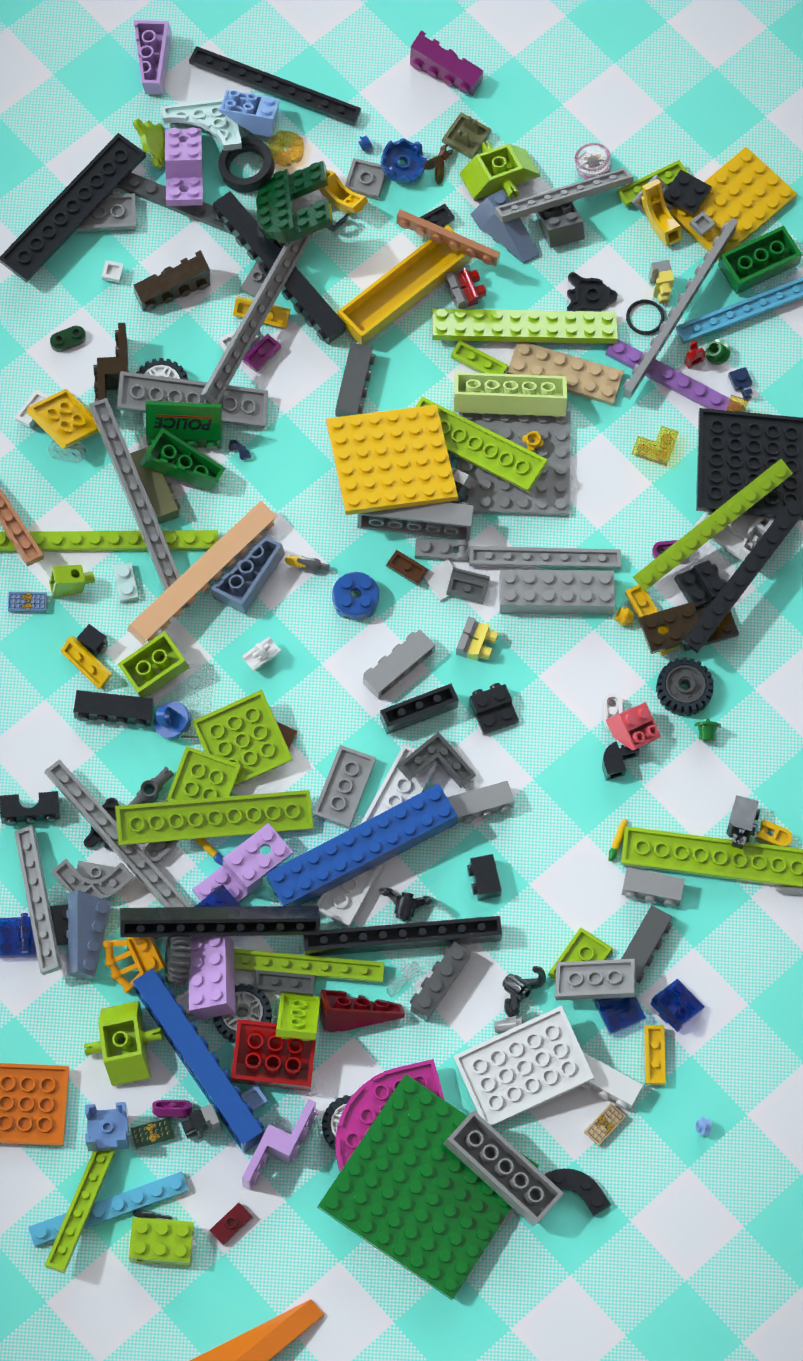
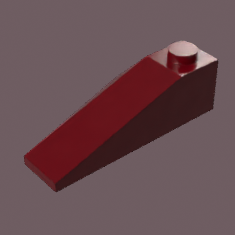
M321 990L320 1021L324 1031L343 1032L405 1017L403 1007L398 1003L380 999L373 1002L365 999V996L358 995V998L346 996L347 992Z

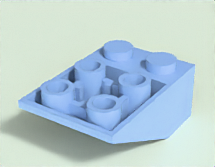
M226 90L219 112L253 134L272 137L278 119L280 99L258 96L253 93H241L236 90Z

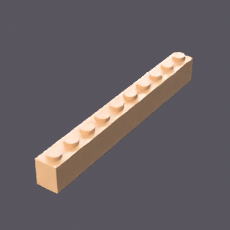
M262 501L258 502L128 626L127 630L142 645L157 637L156 633L160 629L164 631L171 624L169 620L173 616L175 618L179 617L184 611L183 607L186 604L190 606L197 599L196 594L200 591L204 593L211 586L209 582L212 579L216 581L223 574L222 570L225 567L229 569L237 561L235 559L236 556L239 554L243 556L249 550L248 545L251 542L255 544L262 537L261 533L264 530L268 532L275 525L273 521L277 516Z

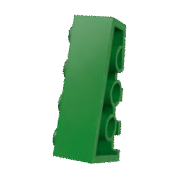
M161 428L138 464L208 491L214 488L226 469L164 428Z

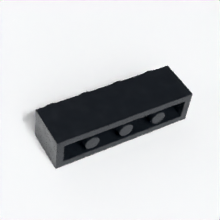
M452 683L380 710V720L388 735L458 708L459 699Z
M76 690L73 713L74 718L83 722L96 720V722L101 724L114 722L120 726L132 724L139 728H145L146 726L151 727L154 702L153 698Z

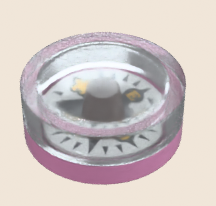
M585 144L575 153L576 171L582 178L589 179L610 172L612 167L611 154L609 149L603 144Z

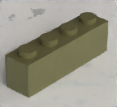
M150 446L132 452L130 455L159 524L178 518V510L181 507L178 500L173 499V488L165 480L167 475L138 465Z

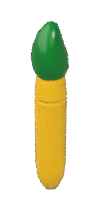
M626 818L619 824L608 853V861H613L617 856V850L622 841L625 826H627Z

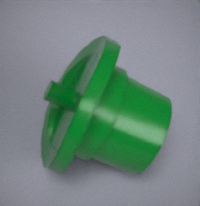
M720 339L708 343L705 350L707 360L715 365L727 362L731 353L728 343Z
M706 718V721L694 723V726H698L699 740L715 741L717 727H721V724L712 722L708 718Z

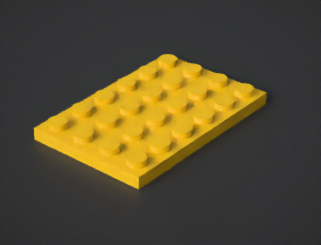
M744 147L704 181L712 186V189L694 217L675 207L669 212L676 222L707 251L712 250V244L716 236L720 237L722 234L721 229L724 223H729L731 218L738 220L736 231L721 253L724 254L745 242L795 199L797 193L751 150ZM704 211L715 222V227L701 237L689 223Z

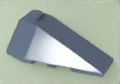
M502 189L488 196L471 213V217L481 231L489 234L496 243L499 242L510 254L524 264L538 257L539 252L520 218L502 223L494 214V207L511 203V200Z

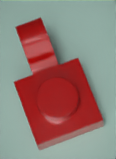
M697 340L689 344L690 351L687 353L684 362L687 368L704 361L706 352L702 347L698 348Z

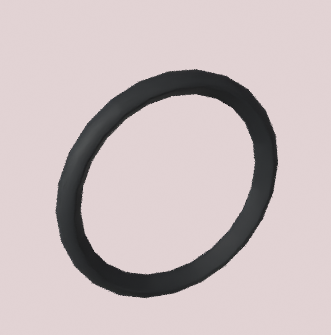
M638 300L632 303L626 312V321L629 327L634 332L642 335L657 332L665 320L663 309L652 300ZM648 303L659 310L661 320L655 329L642 331L632 325L630 312L636 305Z

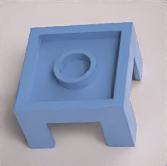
M117 1102V1109L97 1110L95 1104L85 1105V1115L87 1118L85 1140L88 1152L129 1149L128 1109L126 1102Z

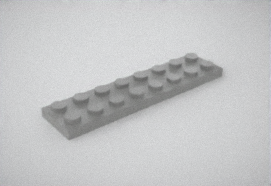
M120 371L116 409L146 413V401L211 403L201 395L207 382ZM228 385L218 403L222 407V423L265 428L268 390Z

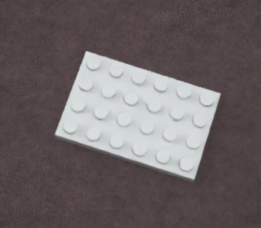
M562 1006L453 1056L478 1114L492 1127L595 1079Z

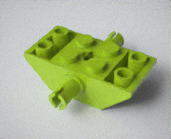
M486 141V144L485 142L481 144L480 149L483 153L475 155L460 172V177L474 201L502 189L506 191L509 199H514L512 194L516 199L520 194L515 187L516 185L541 177L526 149L509 143L493 149L489 141Z
M140 1001L102 1008L98 1022L100 1041L85 1043V1055L102 1053L103 1062L112 1086L150 1079L147 1043L164 1040V1035H162L164 1034L163 1029L159 1027L148 1031L144 1030Z

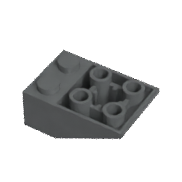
M572 202L536 212L544 238L550 248L585 239L583 220Z

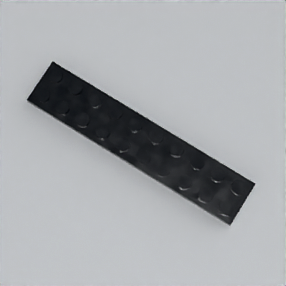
M117 133L0 256V263L27 283L146 158V153L120 133Z

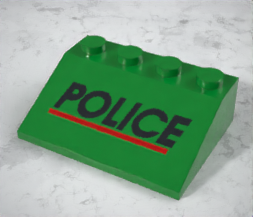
M146 401L147 445H151L161 428H164L195 449L198 447L210 450L222 448L223 423L221 404Z

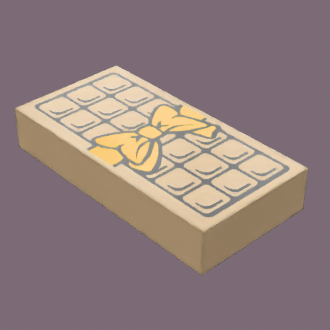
M611 1103L584 1131V1134L597 1146H600L626 1116Z

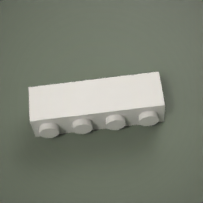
M584 1053L595 1079L581 1086L587 1090L593 1089L597 1091L598 1095L603 1099L615 1101V1104L621 1109L626 1110L627 1108L631 1110L643 1085Z

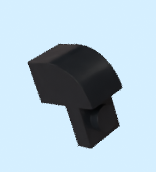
M617 741L610 744L606 748L602 759V769L606 781L625 776L626 767L624 760L638 757L640 749L631 750L625 745L619 748Z

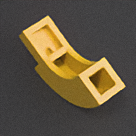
M327 170L328 186L318 189L333 206L345 214L361 211L368 203L366 196L349 190L340 181L335 172Z

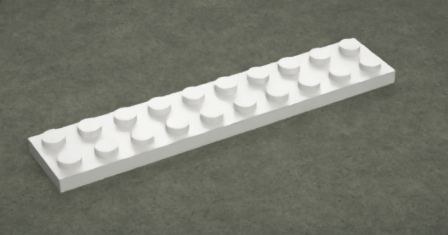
M404 744L361 823L423 792L438 762L434 760L409 781L396 766L416 749ZM384 863L322 894L316 906H319L320 914L349 928Z

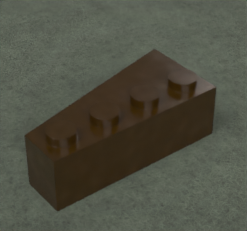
M201 250L196 252V256L189 260L187 257L180 260L181 264L178 266L165 268L161 275L153 274L133 285L134 294L142 311L153 310L160 304L170 303L178 297H186L191 292L204 290L211 285L210 269Z

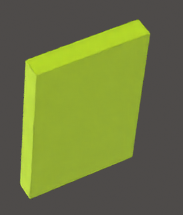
M580 927L556 963L606 960L613 951V948ZM556 963L547 975L555 981Z

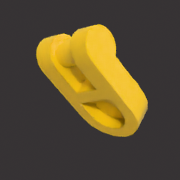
M762 820L760 832H757L755 836L757 841L788 847L791 844L792 834L788 829ZM768 831L774 832L773 836L767 835Z

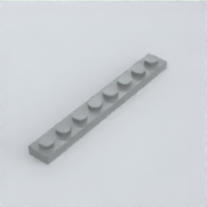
M621 168L494 207V214L502 223L509 222L516 218L525 217L529 214L541 212L545 209L633 183V175L626 168Z
M470 546L469 566L620 570L621 549Z
M31 825L14 831L40 973L46 975L61 970V963L36 830Z

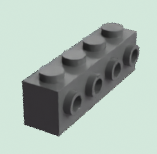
M455 941L452 946L448 945L442 954L444 958L441 962L437 961L431 970L433 972L431 977L424 979L420 986L422 990L419 994L415 993L410 1000L412 1004L410 1012L426 1022L470 959L471 952Z

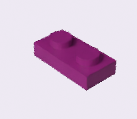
M266 334L243 358V362L257 373L281 349V344L269 334Z

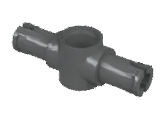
M165 766L155 778L144 781L141 784L140 790L136 793V797L128 805L154 802L158 798L159 792L163 789L162 786L174 776L173 772ZM148 788L155 790L152 794L145 793V790Z

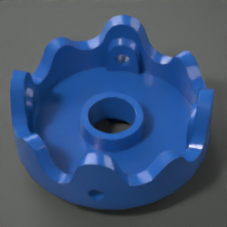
M401 138L396 142L390 140L383 150L380 161L384 174L392 181L401 184H410L418 180L425 170L424 163L427 161L422 152V144L420 142H410L405 138ZM404 160L407 166L400 165L398 161Z
M350 572L344 574L333 586L332 602L339 616H347L352 620L371 617L379 602L378 585L373 578L365 573ZM352 591H359L361 596L353 598L350 594Z

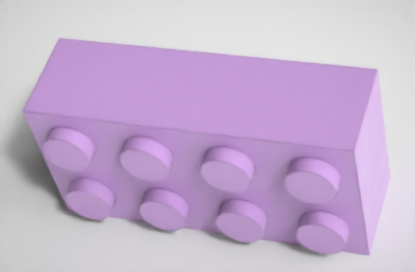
M230 936L190 938L189 1011L198 1020L235 1013L234 941Z

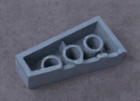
M266 536L249 552L246 558L236 564V567L231 572H227L217 585L214 584L210 588L213 598L246 614L284 557L283 545Z
M76 890L66 894V901H68V910H66V918H68V930H66V938H68L67 975L87 980L94 978L96 974L111 902Z

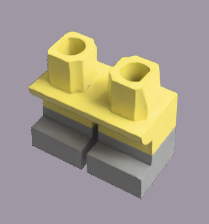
M670 261L651 263L648 275L649 284L655 283L653 297H658L659 304L670 302L674 283Z
M468 616L456 647V655L478 661L479 658L489 660L492 648L484 646V643L487 641L495 644L498 632L489 629L490 624L479 623L475 618Z

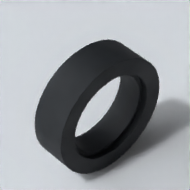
M242 137V149L222 150L218 160V167L223 181L230 189L241 193H250L260 190L272 178L275 163L269 147L263 141L253 137ZM244 152H254L263 158L261 170L249 178H239L230 172V165L233 159Z

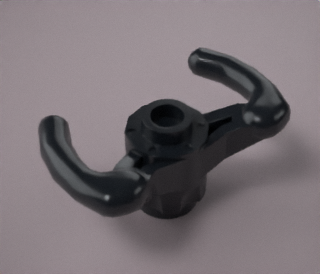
M382 887L379 889V894L388 896L396 905L394 913L396 914L395 918L411 921L416 908L424 904H436V899L431 896L413 898L414 894L402 892V895H399L391 888Z
M532 967V971L538 974V978L522 979L517 974L511 973L504 978L502 986L510 994V998H506L504 1001V1010L508 1017L518 1015L522 1000L529 997L532 989L540 988L544 985L546 974L542 967Z

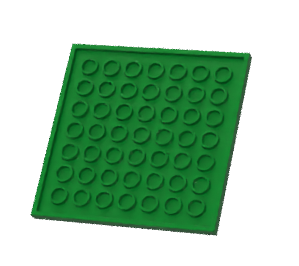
M405 1074L317 1208L450 1300H453L512 1207L443 1144L467 1116ZM523 1155V1156H524L526 1159H528L536 1168H538V1166H539L538 1164H536L534 1161H532L531 1159H529L528 1157H526L525 1155Z

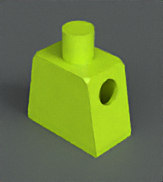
M82 565L52 566L49 578L52 598L82 593L85 584L95 583L94 573H84Z

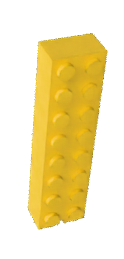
M449 225L445 227V229L455 232ZM430 238L339 309L337 315L346 324V331L359 344L364 345L445 281V274L451 272L454 274L471 261L472 258L459 250H452L443 243H436Z

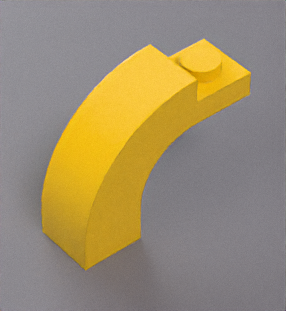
M656 179L642 186V205L656 235L666 247L682 240L681 227L671 216L665 204L661 182Z

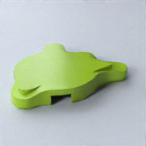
M140 119L134 120L133 126L140 136L144 152H149L153 156L151 161L156 168L164 167L165 136L163 125L161 123L154 125L149 120L145 123Z

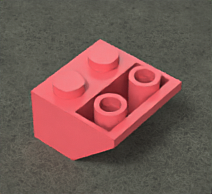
M646 702L606 719L613 738L631 750L638 749L661 737Z

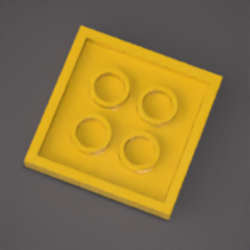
M68 389L55 393L29 406L26 410V413L63 450L99 432L92 413Z

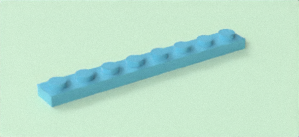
M803 277L676 326V331L684 345L803 298Z
M182 1171L95 1202L84 1229L189 1192ZM66 1213L28 1227L35 1247L56 1239Z

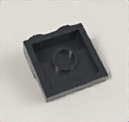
M710 560L694 565L691 570L678 574L674 578L687 602H693L696 609L712 603L727 583L726 580H721L718 575V567L716 564H712Z
M495 683L489 687V690H475L472 692V696L469 697V703L482 735L519 723L506 684Z

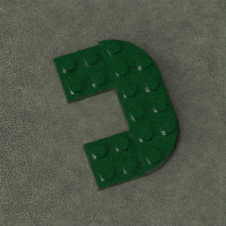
M324 161L312 163L309 167L296 170L292 174L289 173L288 169L277 171L257 192L258 225L267 240L287 243L333 225L331 204L328 199L318 201L314 205L302 208L294 213L293 200L328 186L327 168Z

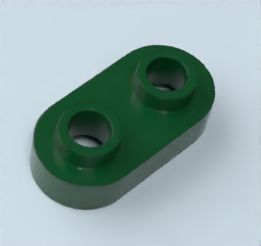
M75 325L54 333L50 337L51 348L56 352H63L81 345L86 339L85 330L81 326Z

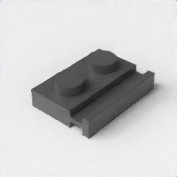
M453 567L446 595L483 604L490 576Z

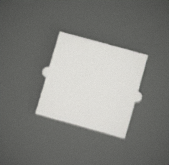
M448 559L437 566L434 565L424 577V580L439 601L449 597L446 593L453 565Z

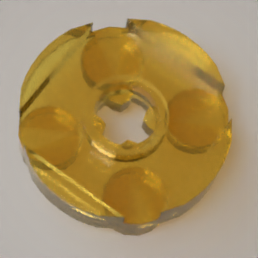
M280 130L269 141L268 147L274 163L280 166H291L295 162H300L304 156L303 138L294 132ZM289 146L291 150L284 152L282 147Z

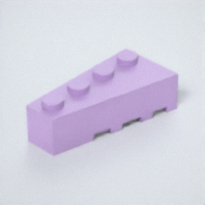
M134 20L141 81L145 94L163 95L172 38L169 21Z

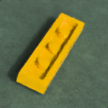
M639 585L625 591L624 594L638 618L658 612L647 591L644 592ZM659 627L658 632L660 634H667L668 629L666 627ZM678 646L660 651L659 654L662 657L678 649Z

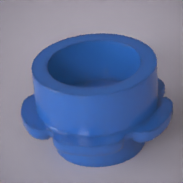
M367 135L364 137L360 136L361 140L358 143L362 150L370 152L369 150L374 147Z

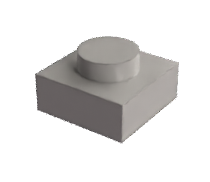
M702 211L690 221L689 225L702 237L715 227V222Z

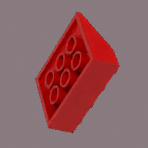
M238 1019L231 1083L310 1091L316 1040L283 1039L276 1036L277 1023Z

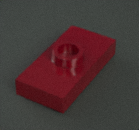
M237 1203L209 1231L224 1246L253 1216L240 1203Z

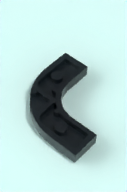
M563 1168L544 1174L560 1190H568L578 1194L593 1216L611 1206V1203L594 1179L581 1171Z

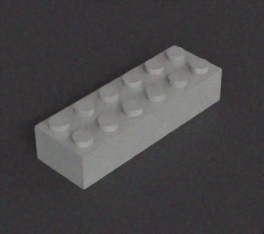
M443 502L359 513L357 528L470 541L474 505L465 502L459 504Z
M500 570L499 613L613 614L614 571Z
M474 1110L443 1143L531 1226L539 1223L564 1194Z

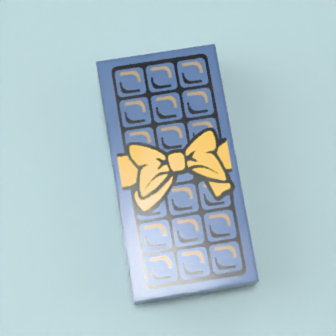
M9 592L8 612L46 613L47 592Z

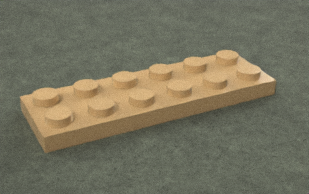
M517 342L507 374L566 376L567 393L611 406L614 405L624 373L623 370L527 342Z

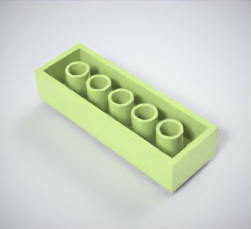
M455 372L454 412L498 415L514 414L518 416H566V376Z

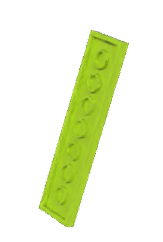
M422 396L415 407L436 405V403ZM437 404L445 443L449 453L528 493L531 491L549 463L548 459Z

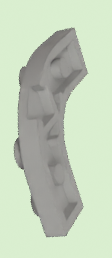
M67 858L51 871L69 892L79 890L101 899L114 895L134 878L122 862L106 876L97 880H91L82 876Z

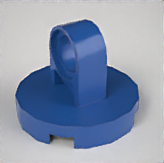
M174 701L158 707L154 726L160 736L168 740H176L180 738L179 736L183 732L186 733L189 730L191 713L188 712L185 705Z

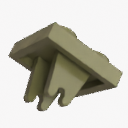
M461 112L442 138V143L448 144L449 147L473 159L480 150L481 144L491 134L492 129Z

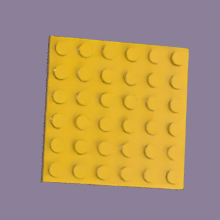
M437 404L326 418V426L345 515L458 501Z

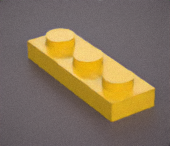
M237 296L233 315L244 318L253 300ZM273 305L264 323L286 329L291 309Z
M74 636L69 637L60 650L98 689L104 688L113 675Z
M644 1025L645 1085L666 1084L664 1025Z

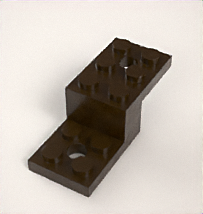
M118 323V330H115L116 357L97 358V365H93L95 376L94 402L107 398V390H118L120 371L129 372L125 323Z
M689 602L639 617L638 621L650 653L654 654L681 645L684 651L692 650L682 641L709 605L696 609L694 603ZM731 610L704 646L739 635ZM666 627L668 633L660 634L658 628Z

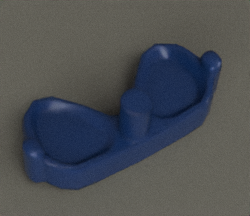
M230 440L229 449H239L241 460L252 457L244 445L240 444L237 440Z

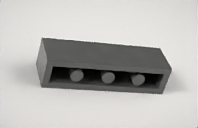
M351 343L335 408L336 417L363 413L364 404L361 402L362 398L367 396L368 387H365L366 381L370 382L372 371L369 368L370 365H374L376 354H373V347Z
M653 905L649 908L621 958L635 959V984L636 982L641 983L645 975L642 971L645 966L649 967L654 959V956H652L654 950L660 949L664 941L661 939L663 934H668L673 925L670 923L672 916Z

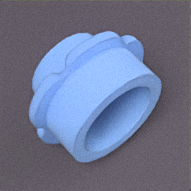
M704 1116L696 1121V1132H699L700 1136L709 1135L711 1132V1120L705 1119Z

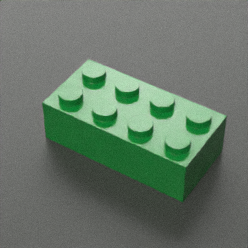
M783 225L721 254L718 266L735 294H738L799 265L802 253Z

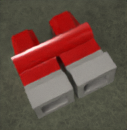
M464 268L459 273L453 274L451 272L445 274V284L450 296H452L456 309H466L478 304V299L486 296V289L483 284L476 287L473 284L480 281L477 270L467 271Z

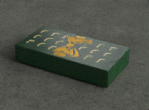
M170 1118L131 1128L136 1149L175 1138Z

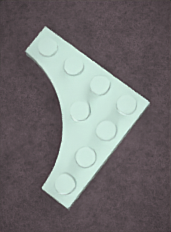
M223 99L161 106L164 123H185L198 126L212 133L220 141L224 151L242 149L238 124L219 112Z

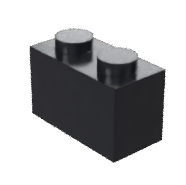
M493 854L470 858L467 872L468 876L473 878L474 883L471 884L473 895H477L478 901L501 896L502 890Z

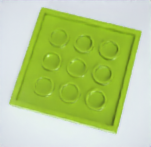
M263 690L191 721L205 753L241 765L234 787L293 761Z

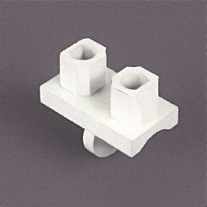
M269 636L245 653L242 659L255 672L281 653V650Z

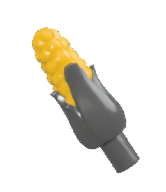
M303 555L302 557L287 556L285 558L286 564L300 568V570L318 573L319 570L329 572L330 564L321 563L317 558H308Z

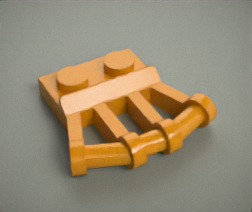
M133 937L128 940L103 941L106 954L105 964L109 966L112 972L110 974L112 979H115L124 988L123 991L126 994L133 989V982L129 983L122 974L138 968L139 974L133 979L135 980L152 968L154 971L166 967L153 937ZM113 946H128L129 951L114 957ZM132 955L135 963L119 970L116 962Z

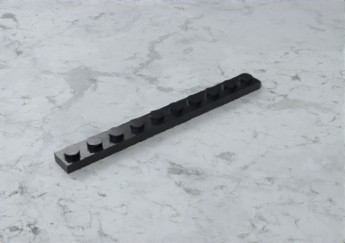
M198 46L195 47L189 59V64L352 126H355L361 113L360 107Z
M792 498L789 500L683 639L682 643L696 653L700 651L802 517L803 506Z

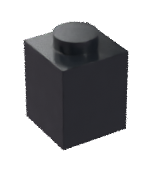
M88 624L77 637V640L95 657L99 653L103 654L108 647L107 637L91 624Z

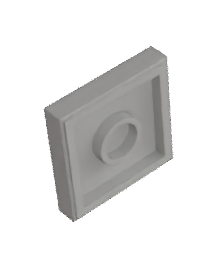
M353 158L345 186L357 194L379 200L386 175L380 164Z

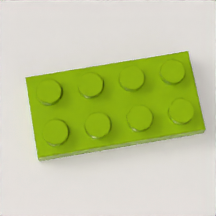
M281 993L276 1036L283 1039L316 1040L320 996Z

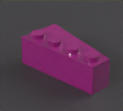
M421 30L411 45L410 65L416 70L427 73L432 78L443 81L448 86L458 88L462 93L473 96L483 80L484 70L465 58L459 59L453 50H445L439 45V41L436 39L431 41L425 37L427 33Z

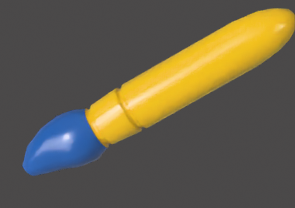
M204 838L194 839L213 857L217 864L223 865L222 855Z

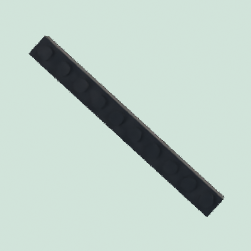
M229 191L213 203L212 213L217 220L223 222L226 231L236 237L235 240L240 247L243 246L247 250L250 259L255 260L259 264V269L268 275L281 249L274 241L271 242L266 239L258 222L232 192ZM295 266L281 293L287 301L290 300L293 303L295 311L305 317L307 325L317 331L316 333L320 340L325 341L329 345L345 333L346 324Z
M319 906L120 908V938L320 935Z
M500 916L320 930V935H303L305 955L328 956L452 945L454 941L459 945L497 942L502 939Z

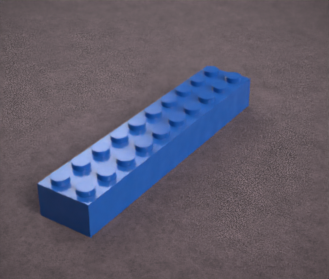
M437 784L267 872V881L281 906H301L457 825L458 815L440 784Z
M152 968L133 980L134 992L157 1026L163 1029V1035L209 1103L212 1104L215 1112L242 1152L245 1153L259 1144L263 1133H265L262 1122L259 1118L255 1119L253 1117V1110L249 1103L242 1101V1093L236 1085L232 1086L231 1077L225 1069L221 1070L220 1061L215 1053L210 1054L207 1041L203 1036H198V1029L194 1022L187 1020V1012L181 1004L177 1005L176 996L171 988L166 989L165 980L160 972L156 973Z

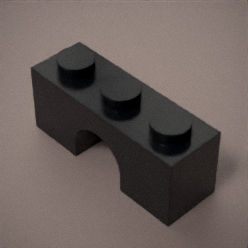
M58 791L39 792L38 803L32 808H25L21 805L19 794L0 795V818L2 824L13 826L19 822L34 824L37 821L51 823L61 819Z

